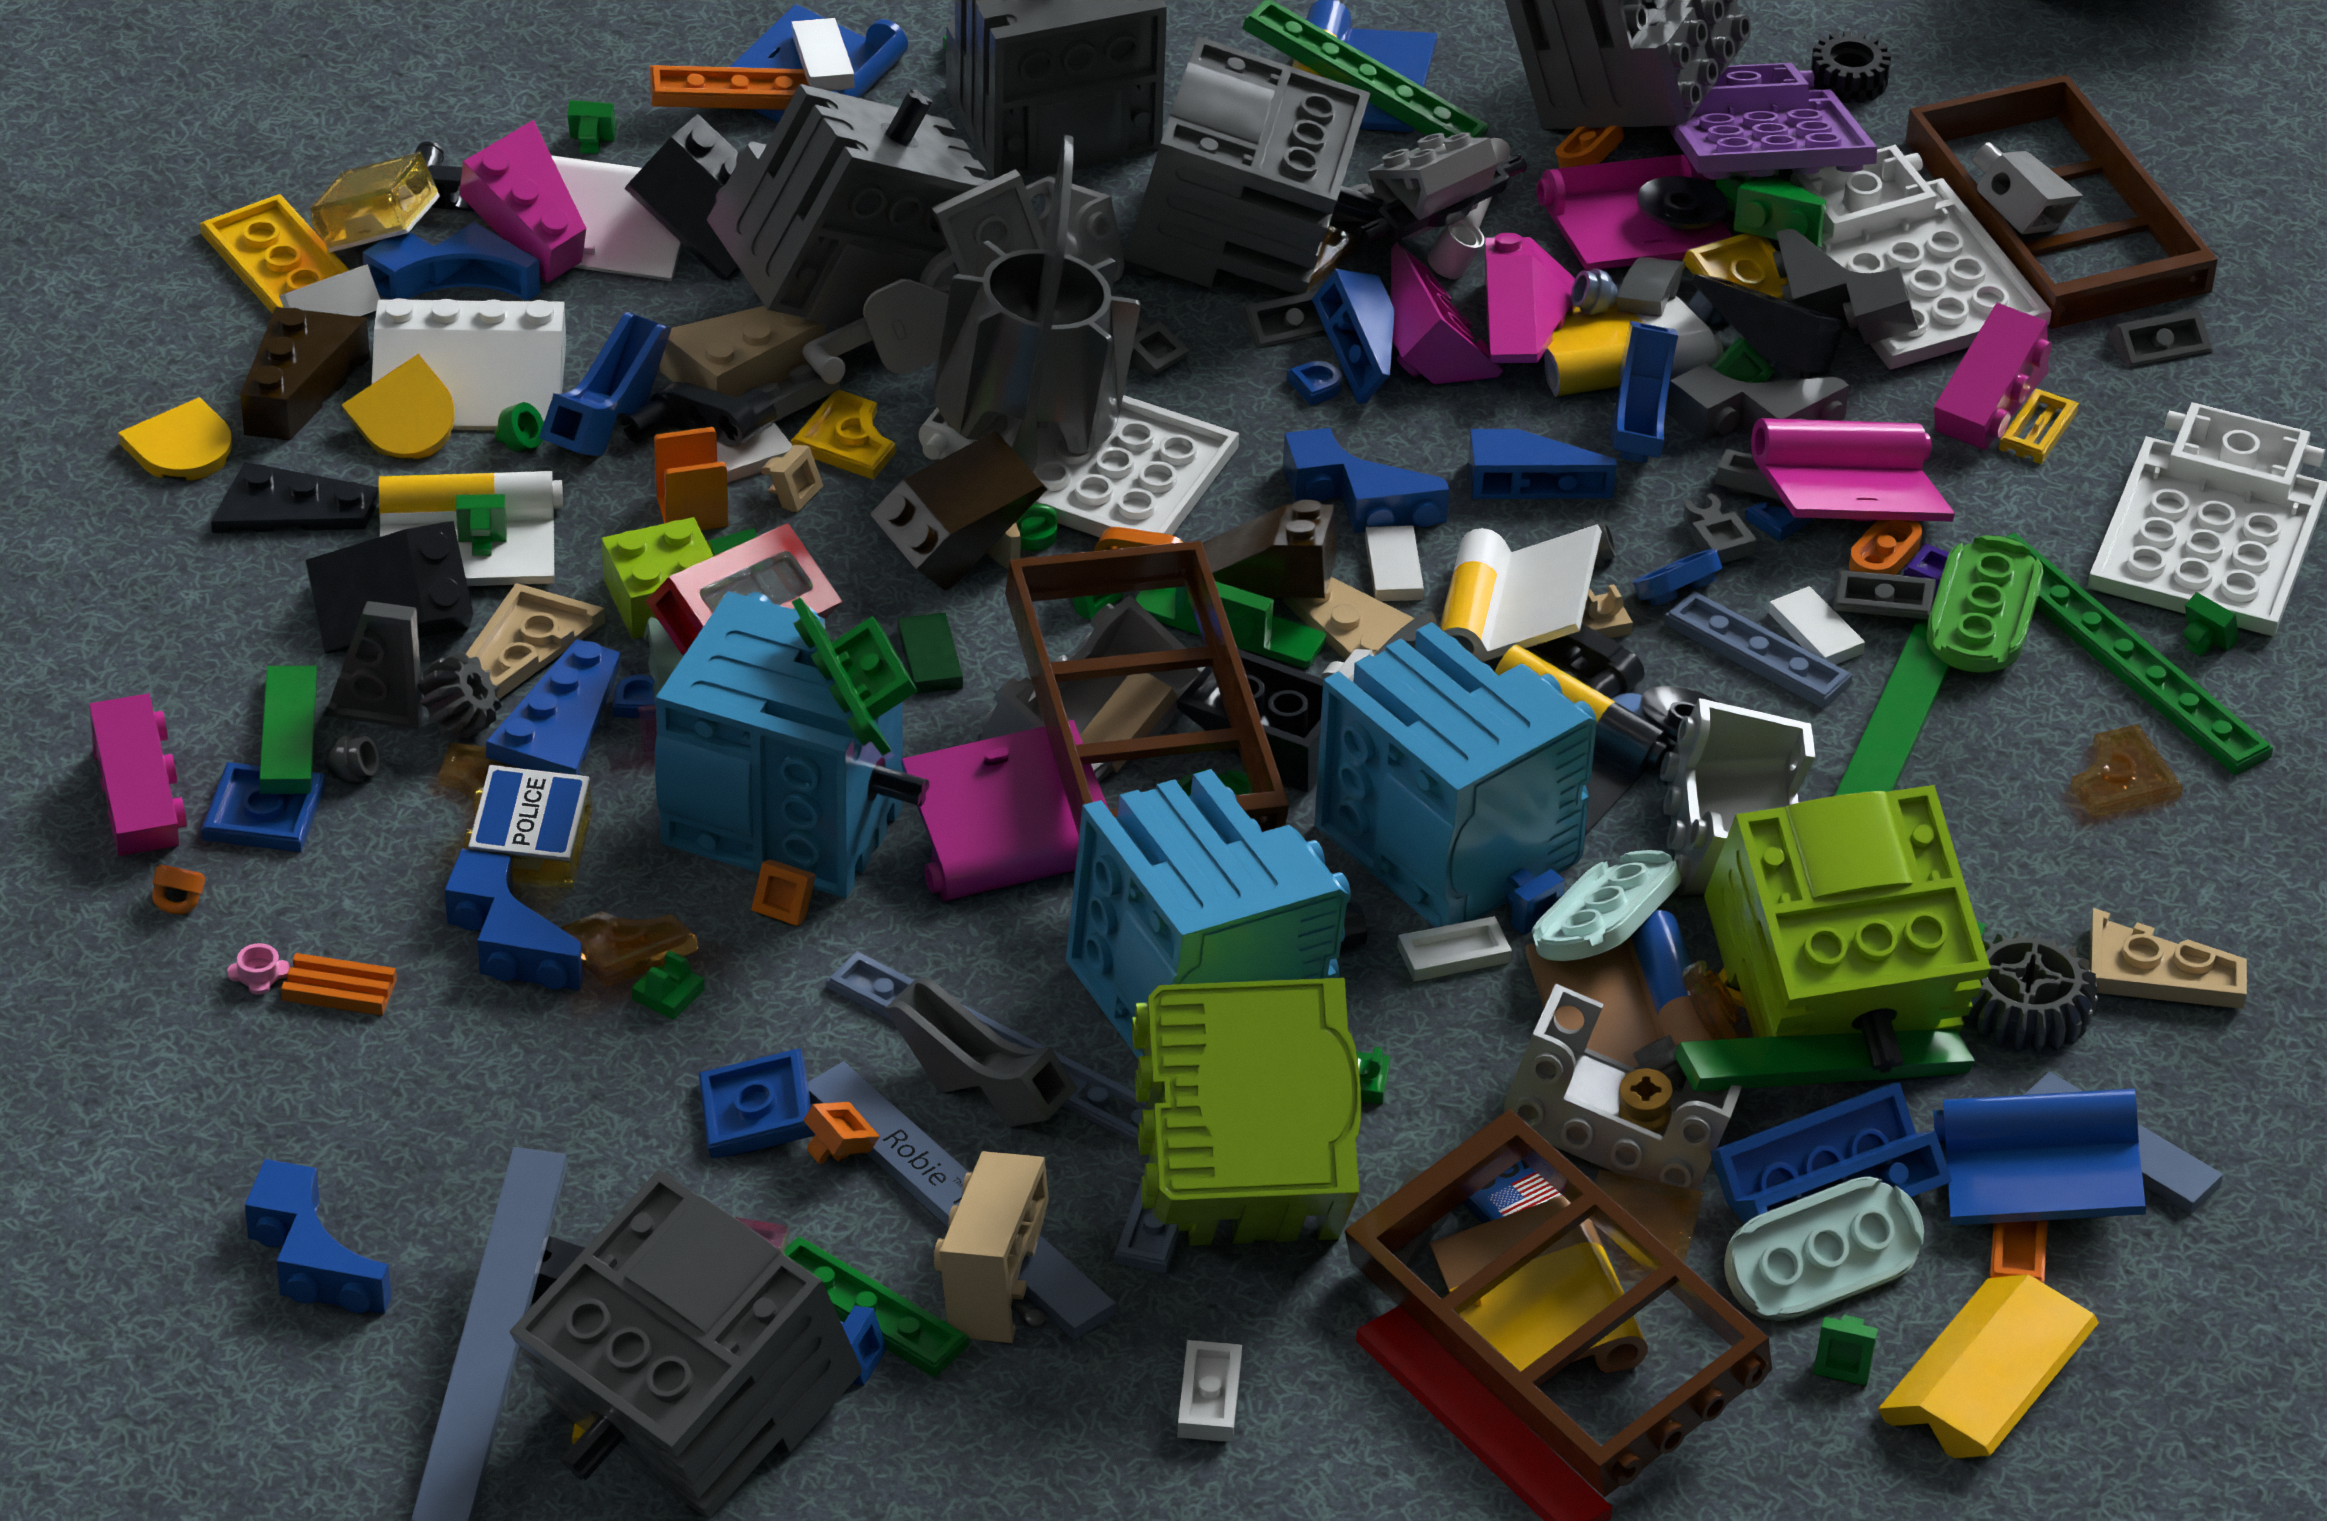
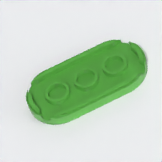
M1985 535L1975 537L1973 543L1963 546L1962 542L1950 551L1929 616L1926 634L1929 648L1941 661L1964 671L1992 672L2010 666L2020 657L2039 596L2043 576L2042 563L2038 557L2035 561L2029 555L2030 549L2011 538Z

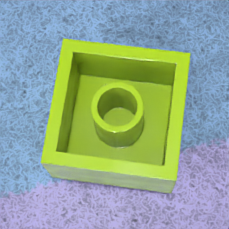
M694 517L638 530L625 531L601 538L603 579L631 638L644 637L650 617L656 618L645 601L669 576L713 557ZM724 578L700 590V596L711 613L714 612L725 596Z

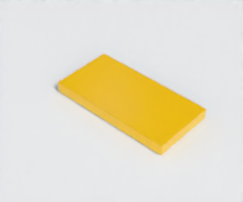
M281 194L199 223L200 233L272 314L276 307L283 308L279 295L349 271L334 252H328V246Z

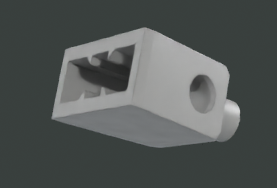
M1988 142L1976 152L1972 159V163L1985 173L1977 185L1978 192L2021 234L2056 230L2083 196L2026 151L2002 153L1991 142Z

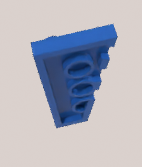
M575 639L486 741V758L521 769L580 775L582 760H586L590 749L591 736L593 731H596L598 728L602 707L604 704H607L620 666V652L602 647L595 642Z

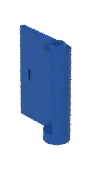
M795 4L730 67L803 69L792 36V21L827 18ZM879 19L868 28L866 37L837 24L854 72L855 88L833 90L832 92L861 98L907 52L908 40L904 31L890 20ZM751 109L779 123L785 110Z

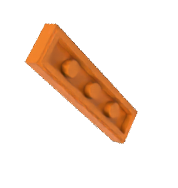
M650 65L649 68L651 106L786 110L799 84L809 86L803 69Z

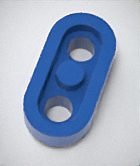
M1709 549L1684 557L1645 574L1632 582L1638 599L1640 601L1649 599L1651 606H1656L1677 598L1676 589L1687 584L1689 589H1695L1716 581L1714 572L1722 569V564L1717 550Z

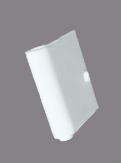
M552 156L587 228L582 262L573 268L672 281L682 243L624 189L642 168Z

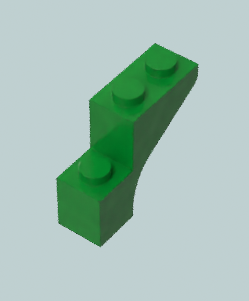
M1775 169V174L1767 177L1751 176L1747 173L1748 171L1730 172V177L1716 179V187L1722 191L1727 199V210L1735 212L1734 231L1778 240L1776 232L1794 229L1818 248L1822 246L1826 200L1779 178V169Z

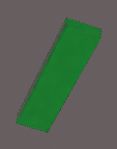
M267 666L260 766V794L311 793L317 666Z
M798 1236L782 1251L784 1255L823 1281L841 1322H845L854 1306L874 1308L887 1350L930 1376L937 1377L969 1346V1336L804 1238Z

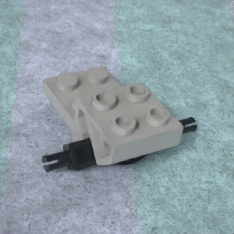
M1443 133L1432 134L1418 140L1419 147L1414 150L1401 149L1388 153L1382 157L1383 164L1367 170L1372 185L1368 186L1365 183L1349 187L1350 189L1384 200L1382 207L1378 209L1376 219L1357 228V237L1359 241H1362L1363 245H1368L1370 242L1385 235L1391 241H1397L1399 239L1416 237L1436 227L1457 223L1465 218L1470 211L1477 209L1479 202L1503 192L1506 189L1509 178L1527 170L1525 159H1521L1522 155L1516 154L1503 162L1497 163L1490 138H1471L1470 133H1460L1449 138H1445ZM1333 211L1331 216L1337 222H1367L1337 211Z

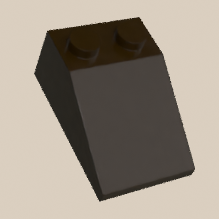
M994 431L903 479L870 515L916 570L943 590H948L1043 495L1047 488L1004 438Z
M1301 500L1294 504H1286L1203 542L1202 544L1214 580L1267 598H1325L1336 560L1334 505H1321L1320 502L1315 500Z

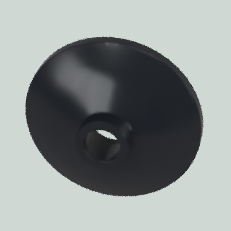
M1666 176L1653 179L1640 188L1637 198L1640 210L1648 218L1676 230L1698 229L1714 225L1724 218L1728 206L1725 195L1717 187L1703 180L1685 176Z
M1660 686L1644 692L1639 706L1641 713L1649 722L1666 731L1667 736L1674 742H1677L1680 723L1684 716L1690 717L1699 698L1718 703L1721 702L1692 689Z

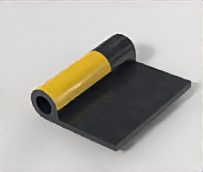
M1517 644L1513 645L1504 654L1495 670L1498 676L1521 663L1530 667L1540 676L1551 674L1559 682L1564 696L1574 704L1578 701L1586 702L1595 713L1597 724L1591 782L1585 784L1589 794L1586 836L1648 768L1656 771L1661 766L1665 753L1670 750V745L1666 743L1667 733Z

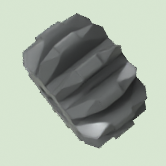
M462 651L440 658L423 670V680L417 684L420 692L424 695L420 705L427 708L429 712L428 722L436 721L442 735L450 733L456 740L463 737L468 738L489 728L490 724L496 721V711L502 706L495 693L500 688L492 684L490 679L491 670H483L478 657L469 658Z

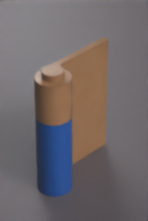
M1655 910L1623 943L1606 952L1583 959L1569 961L1548 960L1538 955L1535 944L1526 946L1525 953L1543 1008H1545L1555 984L1604 1004L1586 1046L1590 1050L1634 1068L1638 1065L1633 1055L1635 1051L1669 1034L1676 1045L1680 1042L1719 1040L1717 1033L1709 1025L1703 1013V1019L1702 1017L1700 1018L1689 996L1687 988L1690 989L1689 992L1693 993L1691 995L1695 997L1694 999L1700 1009L1696 993L1701 995L1704 1000L1705 998L1678 922L1674 915L1667 911ZM1567 1005L1557 1009L1555 1014L1556 1020L1565 1029L1575 1030L1583 1026V1014L1576 1007Z

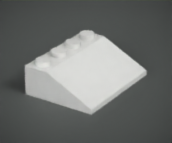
M402 298L378 300L374 326L372 384L419 353L444 383L452 396L455 406V422L452 430H495L498 426V418L502 410L521 402L533 405L540 413L544 422L553 394H562L566 352L564 302H548L544 300L500 301L494 299L486 301H457L451 299L407 300Z

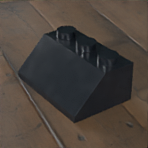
M697 114L664 143L624 189L718 278L726 280L739 267L708 223L707 218L716 204L717 192L726 185L737 165L736 158L739 152Z

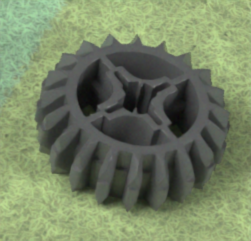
M2016 931L2011 939L1997 934L1992 943L1983 941L1991 970L1987 978L1979 979L1982 988L1978 996L1972 998V1008L1969 1015H1966L1967 1025L1977 1024L1979 1037L1990 1035L1993 1032L1997 1047L2007 1039L2014 1041L2017 1052L2024 1043L2032 1044L2034 1050L2039 1054L2045 1042L2058 1051L2064 1040L2075 1043L2080 1031H2087V1027L2092 1020V1014L2096 1011L2098 996L2096 995V974L2090 971L2088 959L2077 957L2075 947L2061 948L2058 938L2049 942L2041 940L2038 932L2033 938H2025ZM2026 988H2030L2029 993L2025 992Z

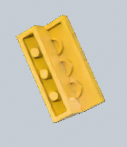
M2029 1274L1988 1278L1880 1405L1878 1411L1884 1421L1892 1426L1929 1423L1945 1453L1953 1458L1990 1456L2099 1322L2095 1314Z

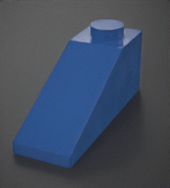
M1336 269L1315 294L1312 301L1358 404H1362L1370 400L1390 375L1395 310L1379 275Z
M1470 429L1468 468L1472 499L1613 498L1617 467L1615 458L1520 429Z

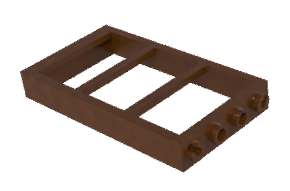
M2067 74L1915 107L1909 110L1905 142L1914 153L1920 155L1923 165L1935 180L1940 178L1945 180L2052 310L2048 325L2050 329L2212 292L2218 261L2217 257ZM2057 117L2091 160L2056 167L2051 170L2064 181L2102 173L2137 217L2023 243L2003 216L1978 192V184L1949 149L1945 141ZM2148 230L2170 258L2055 284L2034 256Z
M1202 541L1125 547L1121 549L1009 560L1005 595L1078 836L1080 833L1082 805L1093 802L1082 765L1235 748L1239 750L1253 792L1252 794L1235 795L1237 802L1250 819L1257 821L1262 832L1286 825L1289 803ZM1185 586L1205 646L1050 663L1032 602ZM1212 667L1231 728L1075 744L1057 682ZM1118 808L1108 809L1114 817H1117Z
M1511 1109L1507 1110L1344 1230L1351 1262L1393 1302L1403 1308L1604 1498L1619 1486H1626L1632 1483L1644 1467L1661 1454H1668L1674 1451L1682 1443L1686 1435L1703 1422H1709L1717 1418L1728 1403L1745 1390L1754 1389L1759 1386L1772 1370L1769 1338ZM1521 1159L1571 1202L1442 1299L1393 1254ZM1586 1219H1590L1645 1268L1650 1275L1520 1372L1459 1314ZM1669 1290L1732 1347L1616 1436L1600 1446L1538 1387L1665 1291Z

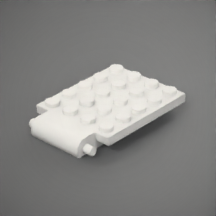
M1896 145L1878 149L1877 164L1863 165V170L1858 172H1842L1837 170L1836 166L1819 167V172L1815 174L1805 175L1793 172L1790 177V183L1826 200L1822 246L1819 249L1844 268L1854 272L1875 273L1900 267L1910 296L1918 329L1870 343L1886 366L1891 370L1970 347L1996 302L2043 319L2049 325L2052 310L1945 180L1940 178L1926 182L1917 172L1923 167L1920 155L1914 153L1904 156Z
M1123 395L1116 429L1105 442L1095 449L1080 455L1068 452L1057 422L1037 421L1038 460L1037 466L1032 472L1045 485L1047 490L1034 504L1053 508L1057 515V523L1100 537L1106 529L1111 527H1124L1173 535L1238 449L1239 433ZM938 407L919 429V439L923 446V453L932 460H941L977 441L966 439L956 432L942 417ZM1001 414L981 438L996 431L1012 447L1022 419Z
M2191 402L2187 415L2169 410L2164 428L2179 432L2175 443L2145 437L2091 569L2087 588L2185 614V604L2195 592H2198L2235 613L2237 627L2275 637L2327 497L2326 481L2302 476L2300 472L2303 464L2321 467L2325 449L2309 445L2311 434L2309 431Z

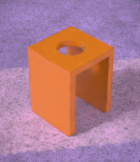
M707 427L655 435L656 498L664 524L694 517L700 530L729 527L727 467L725 462H717V434L715 428Z

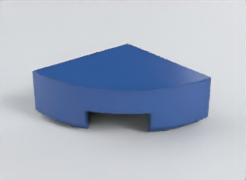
M1768 502L1751 506L1746 509L1745 513L1747 521L1779 542L1812 521V518L1793 517L1786 507H1768Z

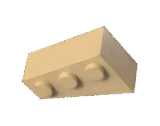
M764 305L673 327L660 362V372L673 382H688L737 398L748 390L760 385L773 382L778 383L789 377L788 373L790 370L809 364L803 356V348L808 342L826 335V325L804 317L771 311Z
M982 1151L974 1171L967 1172L965 1175L960 1204L953 1205L950 1210L945 1239L939 1238L936 1243L934 1267L936 1271L942 1272L947 1323L967 1334L969 1338L1013 1343L1016 1327L1012 1320V1300L1024 1299L1027 1283L1025 1280H1018L1021 1265L1025 1256H1035L1049 1201L1045 1157Z

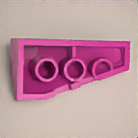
M1501 233L1496 235L1495 238H1485L1484 287L1490 363H1537L1551 344L1555 328H1562L1565 324L1567 311L1573 312L1576 308L1571 301V290L1575 278L1531 237H1522L1516 233Z
M1396 242L1391 248V303L1395 310L1392 341L1400 353L1396 358L1398 363L1413 377L1416 378L1421 373L1433 384L1498 378L1504 370L1500 363H1490V351L1487 343L1482 339H1479L1475 344L1472 342L1475 337L1469 330L1473 327L1471 322L1450 302L1452 300L1451 296L1430 269L1401 244Z

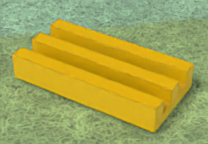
M2035 389L2001 437L1999 450L2008 452L2009 449L2016 451V456L2025 458L2026 455L2034 457L2033 462L2042 464L2077 414L2079 403L2040 389ZM2040 404H2048L2026 438H2018ZM2058 409H2062L2039 445L2035 444Z

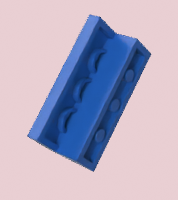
M1900 1083L1885 1085L1710 1151L1725 1200L1744 1224L1763 1213L1855 1178L1874 1177L1882 1179V1183H1886L1893 1188L1897 1186L1910 1197L1952 1182L1936 1131L1916 1133Z

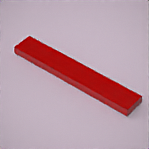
M1397 1306L1357 1329L1356 1342L1544 1521H1608L1611 1519L1612 1506L1403 1308Z

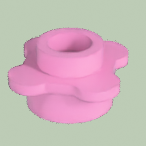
M262 943L251 944L244 947L238 953L237 963L231 964L228 967V978L231 981L242 982L249 987V991L252 994L261 995L267 993L270 990V985L275 981L287 977L290 964L285 960H279L278 952L272 946Z

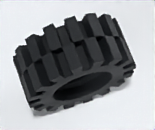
M1843 31V37H1839L1835 32L1829 34V40L1823 36L1819 39L1818 44L1815 43L1813 47L1810 70H1813L1814 86H1817V90L1831 89L1836 97H1843V103H1850V98H1856L1857 103H1864L1865 96L1871 101L1876 99L1878 93L1882 95L1886 90V86H1888L1891 53L1887 52L1888 47L1884 43L1878 45L1879 39L1875 37L1866 40V34L1858 32L1857 37L1851 36V31Z

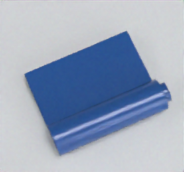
M2135 1088L1943 1099L1944 1110H1933L1934 1131H1936L1939 1142L1946 1141L1947 1167L1952 1182L1948 1183L1951 1225L2146 1215Z

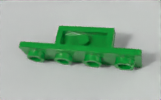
M1215 581L1237 647L1302 668H1309L1326 643L1325 632L1273 616V599ZM1185 586L1140 591L1135 598L1158 622L1201 635Z
M798 597L792 601L800 617L799 620L793 623L797 632L809 649L814 646L818 649L811 657L827 681L834 678L836 683L830 686L829 690L844 713L852 711L854 716L849 718L847 723L856 738L863 746L872 742L880 754L885 756L892 750L875 719L918 692L874 616H871L831 642L820 621L804 600Z

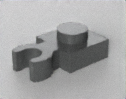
M1712 493L1707 494L1705 509L1697 508L1690 499L1685 500L1683 518L1692 527L1691 538L1701 551L1716 549L1721 564L1755 555L1757 539L1735 511L1722 515L1720 512L1721 502L1717 496Z

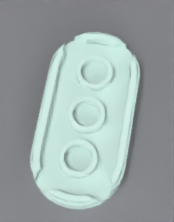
M1641 850L1625 853L1619 857L1621 864L1610 868L1607 861L1596 864L1585 872L1536 922L1532 928L1536 952L1548 960L1569 961L1591 957L1620 945L1679 886L1681 876L1676 861L1673 862L1671 855L1663 851Z
M1860 1177L1756 1216L1736 1231L1727 1246L1724 1268L1729 1288L1738 1302L1752 1314L1765 1320L1787 1321L1889 1283L1912 1268L1917 1260L1919 1247L1923 1244L1924 1225L1916 1204L1907 1193L1897 1186L1893 1188L1886 1183H1882V1179L1874 1177Z

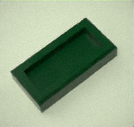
M946 612L898 618V633L908 671L918 691L915 694L963 688V674Z

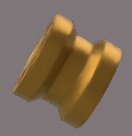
M1648 1068L1636 1069L1628 1073L1622 1079L1619 1087L1621 1101L1619 1117L1654 1133L1664 1131L1672 1117L1671 1099L1673 1091L1671 1082L1666 1075Z

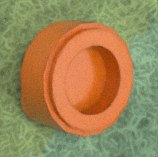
M159 864L155 867L152 884H154L152 891L153 902L160 910L167 913L186 914L197 906L199 896L203 894L206 877L199 872ZM166 888L187 892L186 899L182 902L168 900L165 897Z

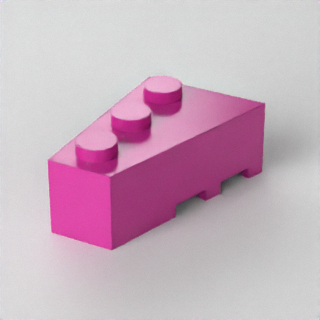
M534 120L463 161L459 195L501 238L539 259L540 277L546 283L582 262L587 228Z
M1996 302L1934 405L1935 431L1984 450L1990 446L1996 437L2001 438L2008 427L2010 419L2049 372L2048 358L2052 343L2048 341L2047 321Z
M150 693L89 703L92 751L94 759L98 760L102 777L100 778L102 792H105L108 806L107 812L118 856L179 846L178 828L187 827L182 797L172 798L170 789L171 784H177L173 755H163L160 743L161 741L168 740L163 711H153Z

